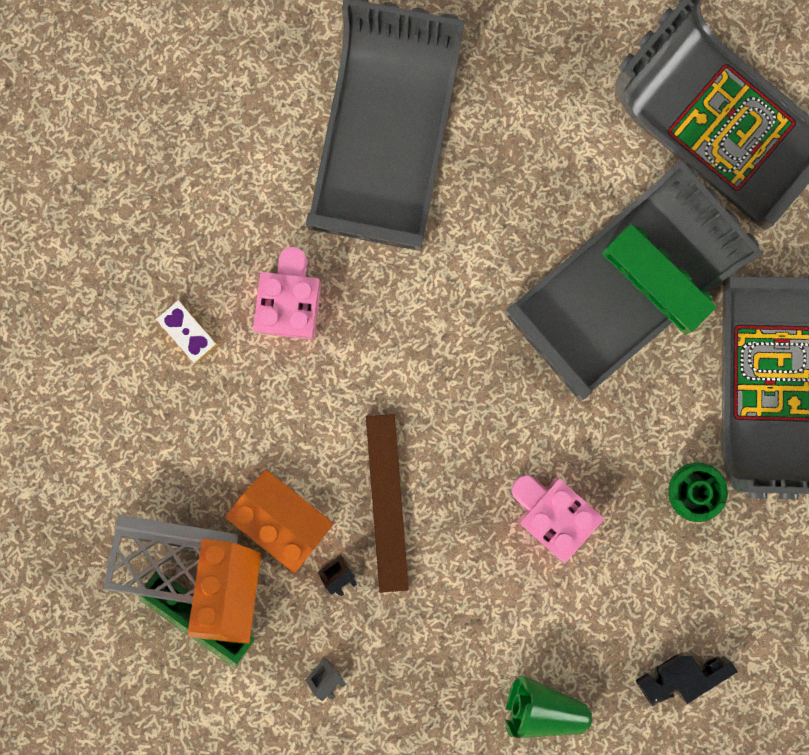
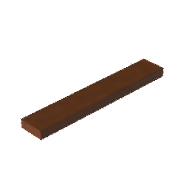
M395 414L366 416L379 593L408 591Z

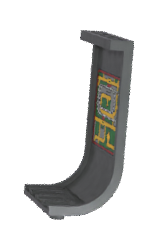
M677 0L680 4L673 11L669 7L657 23L661 26L657 31L653 33L649 30L638 43V46L641 47L635 56L629 53L618 68L622 71L615 82L617 96L625 110L640 127L678 159H681L685 164L688 163L693 166L703 180L765 231L778 221L809 184V115L713 34L701 13L702 0Z
M730 276L723 280L722 455L730 485L736 491L748 492V498L767 499L768 493H779V499L797 500L799 499V494H809V278Z

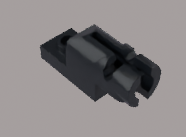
M683 652L655 667V670L658 672L657 680L646 673L635 681L652 707L675 697L674 693L676 691L680 698L688 704L738 671L733 663L724 656L708 660L704 664L705 668L701 670L695 659L689 653Z

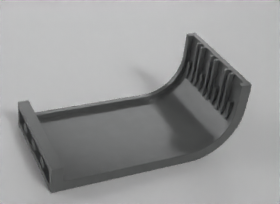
M343 0L342 16L344 31L340 67L311 211L307 215L306 226L309 230L421 251L465 21L459 20L457 16L452 14H442L441 16L429 14L427 10L421 8H413L412 10L402 9L390 2H384L381 5L370 3L369 0Z
M681 159L635 202L504 312L507 318L579 401L586 399L593 393L592 391L672 323L602 255V252L630 224L635 228L637 226L641 227L649 235V241L656 248L661 247L670 255L671 259L669 261L677 269L681 267L687 271L692 277L691 282L698 289L703 288L707 292L763 253L758 248L759 243L756 238L750 233H745L738 225L739 220L736 215L722 207L718 202L719 198L715 191L708 186L705 187L698 179V173L694 167L688 163L685 164Z

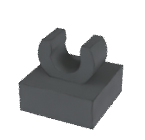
M326 658L320 662L305 680L314 696L321 701L326 697L329 699L336 697L332 690L337 684L342 687L346 685L334 664Z

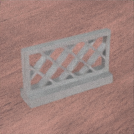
M118 514L103 590L192 604L193 596L191 595L194 594L195 580L189 571L198 566L199 559L186 568L177 554L189 548L194 549L199 556L202 539L227 541L237 544L238 534ZM121 538L134 539L140 549L125 558L119 550ZM141 541H146L149 543L143 546ZM156 543L164 544L170 554L155 563L147 549ZM171 546H177L179 548L173 550ZM144 553L152 566L137 575L128 562ZM118 554L122 561L115 565ZM173 557L182 571L167 580L159 566ZM123 565L127 567L134 577L124 585L111 583L113 572ZM156 570L164 583L154 590L146 589L140 579ZM183 575H186L194 586L185 595L177 594L171 586V583ZM137 582L141 588L133 587L131 585ZM168 587L170 592H164L161 590Z

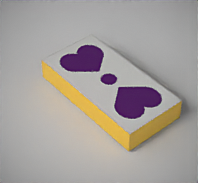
M180 301L175 302L156 319L195 364L217 346V343Z

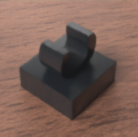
M342 555L318 572L324 587L331 595L336 592L339 596H343L342 587L348 582L353 587L357 585L354 579L355 575Z

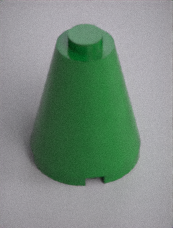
M519 676L520 680H514L506 704V710L511 711V720L505 719L506 730L510 737L532 738L579 735L590 728L592 713L585 703L526 676Z

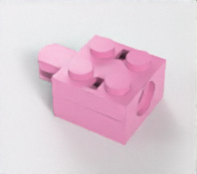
M288 247L281 252L277 274L260 272L253 331L257 334L315 340L322 283L318 278L306 277L308 260L304 252L299 248Z
M528 475L518 477L512 484L511 492L513 497L527 509L517 522L564 564L604 520L598 512L559 478H554L546 488L534 477Z

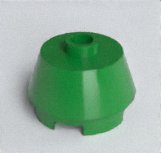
M694 462L682 466L674 473L669 483L668 496L671 506L682 518L692 522H705L713 519L723 510L728 497V489L724 477L716 468L706 463Z

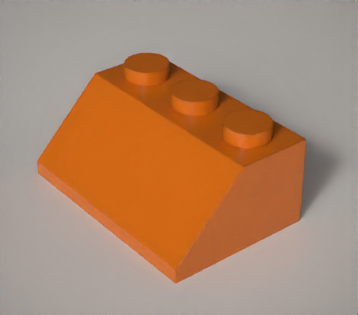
M267 469L243 493L225 516L227 520L294 574L334 525L333 522Z
M202 539L188 637L250 643L261 552L233 542Z

